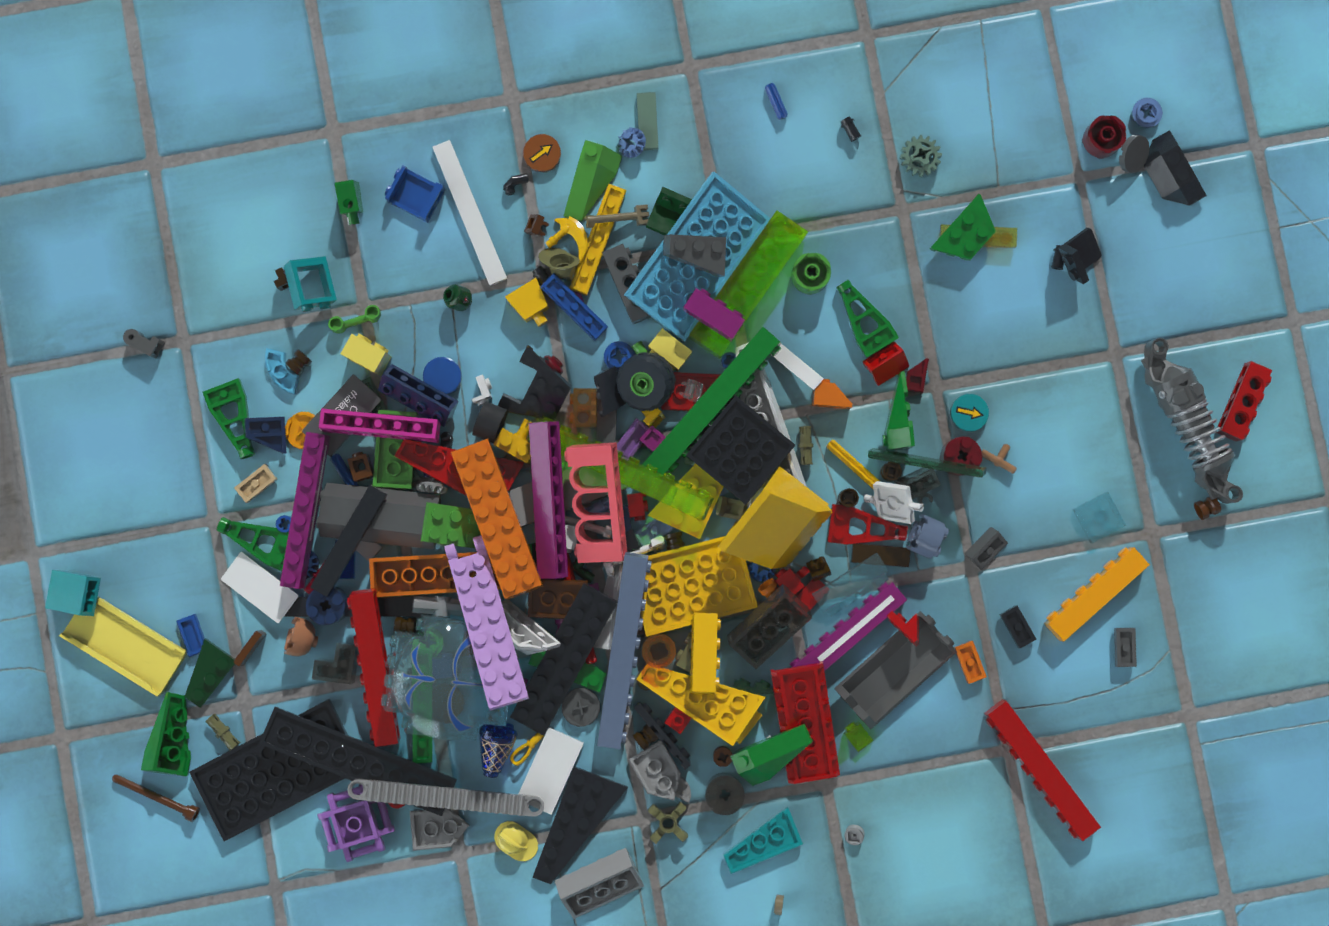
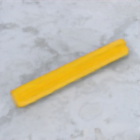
M831 440L826 447L872 489L873 484L876 481H880L835 440Z

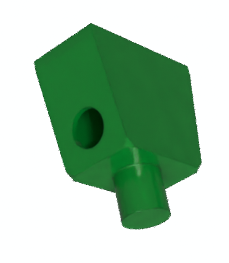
M355 180L335 182L340 214L347 215L348 225L360 224L358 213L363 212L359 182ZM352 201L353 206L349 208L348 204Z

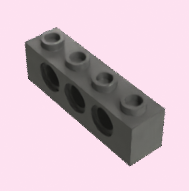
M624 244L602 252L632 324L634 325L650 318L649 314L624 296L628 290L624 285L625 281L629 279L634 281L640 273L637 265H632L630 259L633 257L629 247L625 248ZM621 262L627 264V268L623 271L617 269V265Z

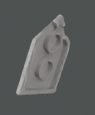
M661 740L648 747L645 751L643 750L628 759L647 794L675 800L681 772Z
M445 808L442 816L427 810L410 811L413 851L452 847L469 827V824L451 809Z

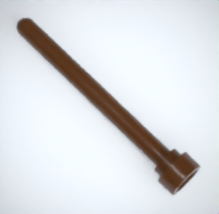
M113 775L112 777L113 782L182 813V816L190 822H194L199 814V807L182 805L122 776Z

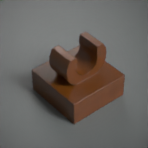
M530 214L524 232L529 235L545 236V233L541 232L540 228L541 226L548 227L549 224L544 221L545 217L539 214Z

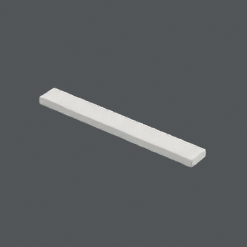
M448 140L433 146L437 160L489 285L492 286L507 280L451 141Z

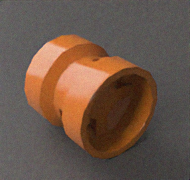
M773 578L764 581L758 588L760 594L766 597V601L771 606L780 602L785 595L783 590L777 587V583Z

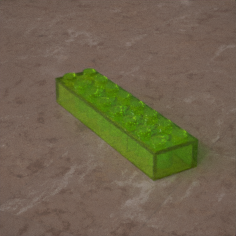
M776 210L714 300L720 299L727 304L726 308L732 312L733 310L740 312L743 315V319H745V324L806 238L808 231ZM698 321L689 334V339L718 359H721L732 343L700 321Z

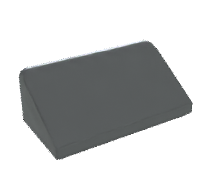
M990 527L965 552V555L982 570L1008 542L999 531Z

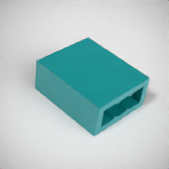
M52 570L45 608L79 616H94L101 578L69 571Z

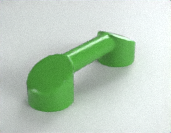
M369 305L365 309L364 315L345 321L338 316H334L329 320L328 326L331 331L340 334L345 332L347 328L368 321L371 323L377 322L381 317V311L378 306Z

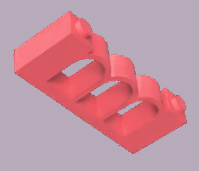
M617 442L571 445L566 448L564 457L565 461L568 462V467H573L570 471L569 480L572 487L578 493L575 494L572 500V508L574 513L581 518L575 526L576 539L579 541L574 548L575 557L578 563L624 561L627 544ZM605 465L606 486H587L582 483L579 477V471L582 466ZM608 492L610 512L591 513L584 509L582 497L585 493ZM611 519L613 539L596 540L588 537L585 533L586 521Z

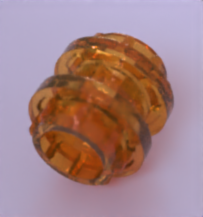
M662 633L649 636L642 647V656L645 662L654 668H664L670 665L676 656L674 641ZM658 642L664 643L668 650L667 655L660 659L654 658L650 651L651 646Z

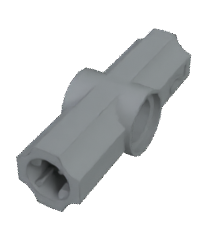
M413 596L412 613L450 617V615L463 616L459 599L441 596Z

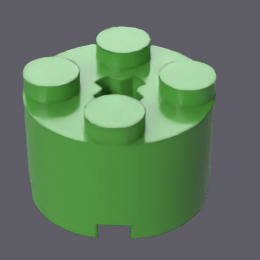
M805 253L796 260L792 268V282L802 293L808 295L818 293L825 288L830 280L831 266L823 255L819 253ZM813 270L815 272L814 275L809 276L808 271L811 272Z

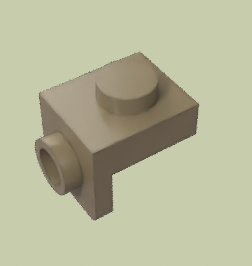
M723 496L719 497L715 506L716 515L739 520L747 508V504L745 505L742 501Z

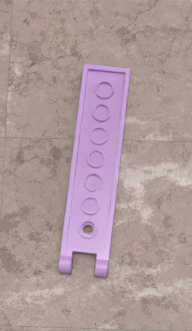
M480 535L473 537L477 551L476 554L458 559L454 543L446 545L444 548L488 707L491 711L527 700L529 696L489 556ZM472 571L477 573L473 578L469 576Z

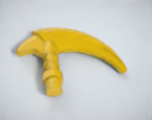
M570 216L568 219L556 218L554 221L560 224L561 230L554 236H551L545 244L551 248L566 234L571 235L577 242L579 249L578 258L580 260L579 263H581L588 247V238L584 227Z

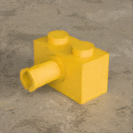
M524 418L517 433L514 432L513 434L502 428L493 445L529 465L531 461L530 443L527 442L526 438L529 435L528 423L532 422Z

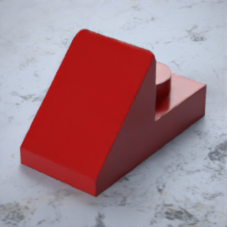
M891 611L887 615L888 620L917 647L919 645L918 614L916 613L905 623L907 620L900 613L895 614Z

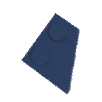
M285 417L244 418L245 438L282 454L286 453Z

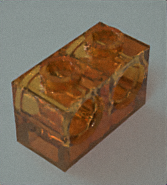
M573 388V393H570V405H573V412H570L569 421L570 424H573L574 428L597 429V389ZM582 394H586L589 397L588 402L585 404L578 402V398ZM581 413H586L589 418L587 422L580 423L578 416Z

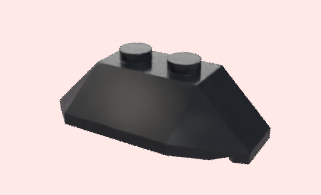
M1169 130L1153 139L1144 167L1162 199L1190 206L1206 197L1205 191L1171 131Z

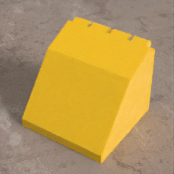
M779 466L739 521L736 520L718 548L725 553L770 569L786 567L792 563L799 554V551L810 541V537H813L822 526V523L832 514V510L826 501Z

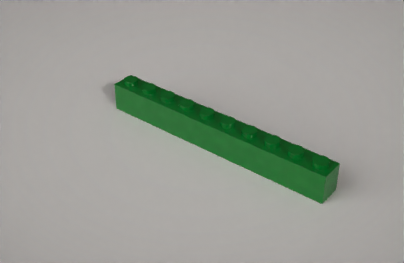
M762 327L638 468L636 473L651 487H660L667 478L665 476L668 472L672 473L679 466L677 462L682 457H687V453L691 450L690 447L697 443L704 431L711 426L735 396L739 398L743 393L741 389L745 385L749 386L756 378L754 374L758 370L762 371L768 365L767 360L769 357L777 355L781 350L780 345L782 343L766 328Z

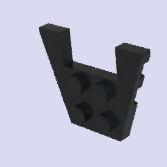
M527 345L519 362L537 370L522 401L503 393L497 406L507 409L508 413L555 420L572 385L555 369H552L541 356L539 357L531 346Z

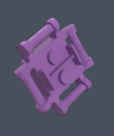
M359 784V787L353 788V793L356 795L362 794L363 786ZM348 790L337 794H328L327 799L331 810L317 814L327 839L328 852L342 849L346 861L350 862L354 858L365 854L384 851L385 844L381 836L395 831L394 825L391 824L386 804L384 802H377L384 828L379 829L372 803H375V801L360 800L338 807V801L350 798ZM328 817H331L332 823L338 839L337 843L335 842V838ZM372 839L375 840L374 844L352 851L350 849V846Z

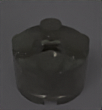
M718 773L711 777L705 788V798L713 812L720 815H730L738 811L743 805L745 794L739 779L729 773ZM722 790L730 792L726 798L719 796L722 794Z

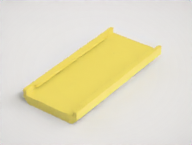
M99 596L97 597L94 616L74 614L64 632L59 635L157 697L164 692L187 655L185 649Z

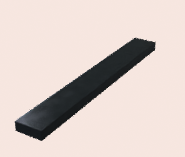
M298 597L284 617H309L306 613L308 597ZM377 597L380 617H432V614L412 613L413 597ZM329 601L324 604L326 609L331 608V605L328 604ZM349 609L346 617L353 616L352 609Z

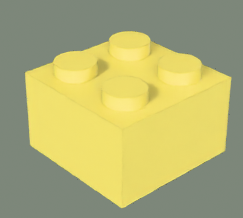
M359 333L357 336L351 334L340 354L381 377L392 358L388 354L389 350L376 342L372 345L371 340Z

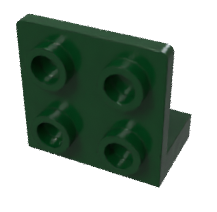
M662 187L646 228L664 236L667 235L692 199Z

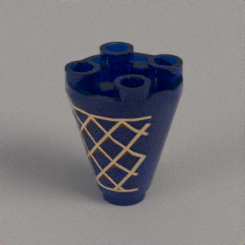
M487 720L480 726L479 742L484 776L497 778L499 773H501L518 736L513 724L503 723V725Z

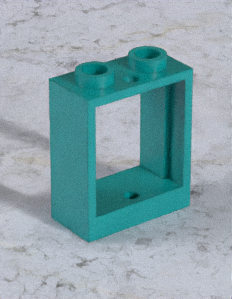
M326 256L290 260L284 265L294 310L302 309V312L313 310L315 307L327 309L337 301ZM318 270L325 297L304 299L298 272Z

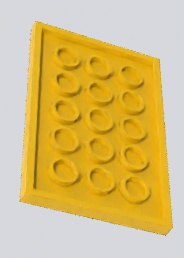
M725 536L648 556V561H652L650 573L646 572L645 580H649L648 590L643 592L642 598L646 599L645 611H640L646 637L692 625V614L694 612L718 613V618L758 608L746 560L725 553L718 548Z

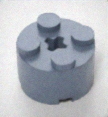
M921 514L919 516L921 520L919 522L915 521L909 532L907 541L910 542V546L907 545L906 548L926 558L937 557L941 551V542L947 537L949 529L945 527L943 522Z

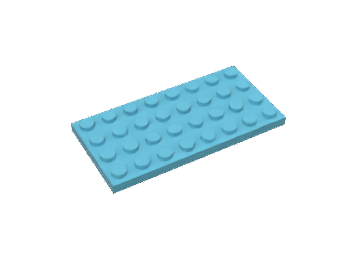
M712 172L667 235L726 237L725 277L713 276L693 266L664 256L662 241L624 296L680 340L686 341L699 320L683 311V307L695 289H705L711 294L710 297L715 300L769 224L771 218L717 173Z

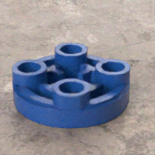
M446 357L432 359L423 371V381L447 395L456 392L462 380L459 366L452 359Z

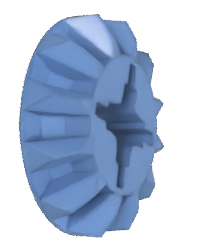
M1152 98L1138 100L1131 112L1133 121H1136L1138 126L1145 128L1157 125L1163 114L1161 105ZM1150 107L1149 115L1151 116L1143 118L1144 112L1142 110L1146 111Z
M629 127V129L623 130L621 136H618L619 143L617 145L619 152L625 157L634 158L643 152L646 138L640 129ZM627 140L634 141L636 145H629V143H627Z

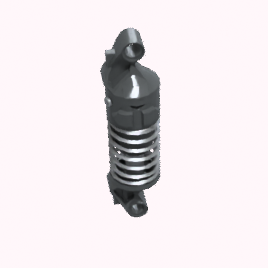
M1157 338L1149 341L1144 348V359L1141 360L1145 368V384L1152 387L1158 399V404L1163 409L1167 418H1172L1171 426L1177 428L1175 434L1183 435L1179 442L1188 443L1184 447V451H1192L1188 459L1196 460L1192 465L1195 472V482L1207 490L1211 500L1217 498L1225 504L1241 501L1243 498L1242 489L1227 481L1235 453L1231 448H1228L1230 446L1228 443L1218 448L1215 447L1214 443L1225 439V435L1213 440L1210 437L1211 434L1220 431L1221 427L1215 428L1213 425L1217 419H1212L1210 414L1213 411H1208L1206 407L1209 402H1206L1207 399L1203 386L1198 382L1192 368L1179 366L1166 360L1169 345L1165 339ZM1154 344L1158 346V352L1154 349ZM1229 491L1233 494L1232 499L1229 497Z

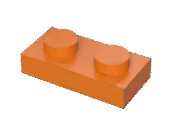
M972 640L954 647L968 684L987 677Z

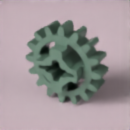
M922 135L918 139L913 136L911 142L907 140L905 142L906 147L901 149L903 154L900 155V159H904L901 165H907L906 172L912 170V176L919 173V177H922L924 172L929 176L931 170L935 172L937 169L936 165L941 163L938 158H941L942 153L937 152L941 147H935L936 140L930 142V136H927L926 139H923ZM913 148V154L909 156V150ZM918 154L925 155L924 158L917 157ZM933 155V161L929 164V158Z

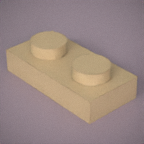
M264 464L234 487V489L245 503H249L278 479L269 467Z

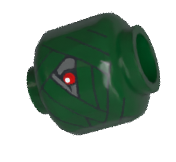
M453 284L444 291L443 299L445 305L450 309L463 312L472 304L471 291L466 287Z

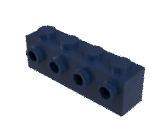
M393 364L383 373L378 387V391L428 419H438L443 427L453 417L459 402Z

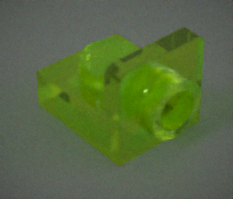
M853 721L845 727L846 731L843 734L857 752L873 741L859 721L856 723Z

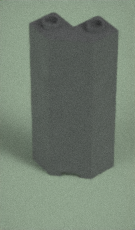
M326 483L324 490L320 492L321 504L319 517L316 521V528L319 529L320 537L336 539L340 537L368 487ZM377 488L386 493L387 497L361 541L434 549L436 543L421 541L426 502L441 504V495Z
M921 611L917 613L919 616V645L917 647L900 631H897L834 688L870 730L957 653L953 647L955 644L948 635L944 637L934 626L936 622L929 614L925 616Z

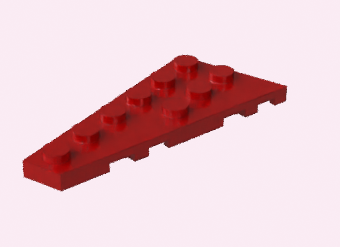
M407 439L403 440L394 457L467 497L451 454L456 449ZM496 457L509 491L525 462Z

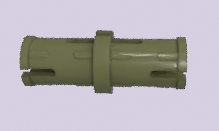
M811 426L799 427L800 444H798L801 453L800 465H813L812 448L814 444L811 439Z
M216 713L205 721L216 733L217 739L220 738L229 750L234 749L240 744L230 732L229 726H225Z

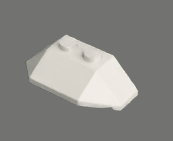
M510 600L502 601L513 644L517 650L530 655L560 647L561 643L528 617Z

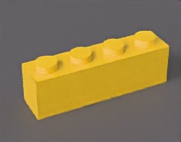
M694 612L692 614L690 693L714 694L716 689H719V677H716V669L719 670L720 658H717V650H720V638H717V630L721 628V619H718V613Z

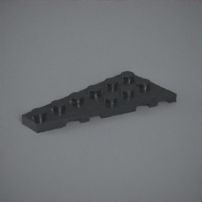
M574 766L532 878L551 884L626 791L628 786Z

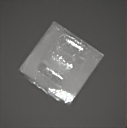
M691 379L681 383V385L686 386L685 392H679V395L692 402H697L701 397L704 384Z

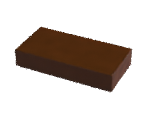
M262 630L254 632L235 658L234 663L237 666L245 665L266 636V633Z

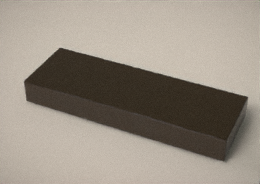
M852 544L851 562L909 567L910 550L903 547Z

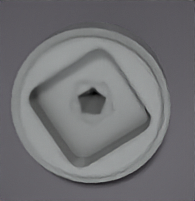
M850 825L846 828L844 837L849 844L859 845L863 842L865 833L859 825Z

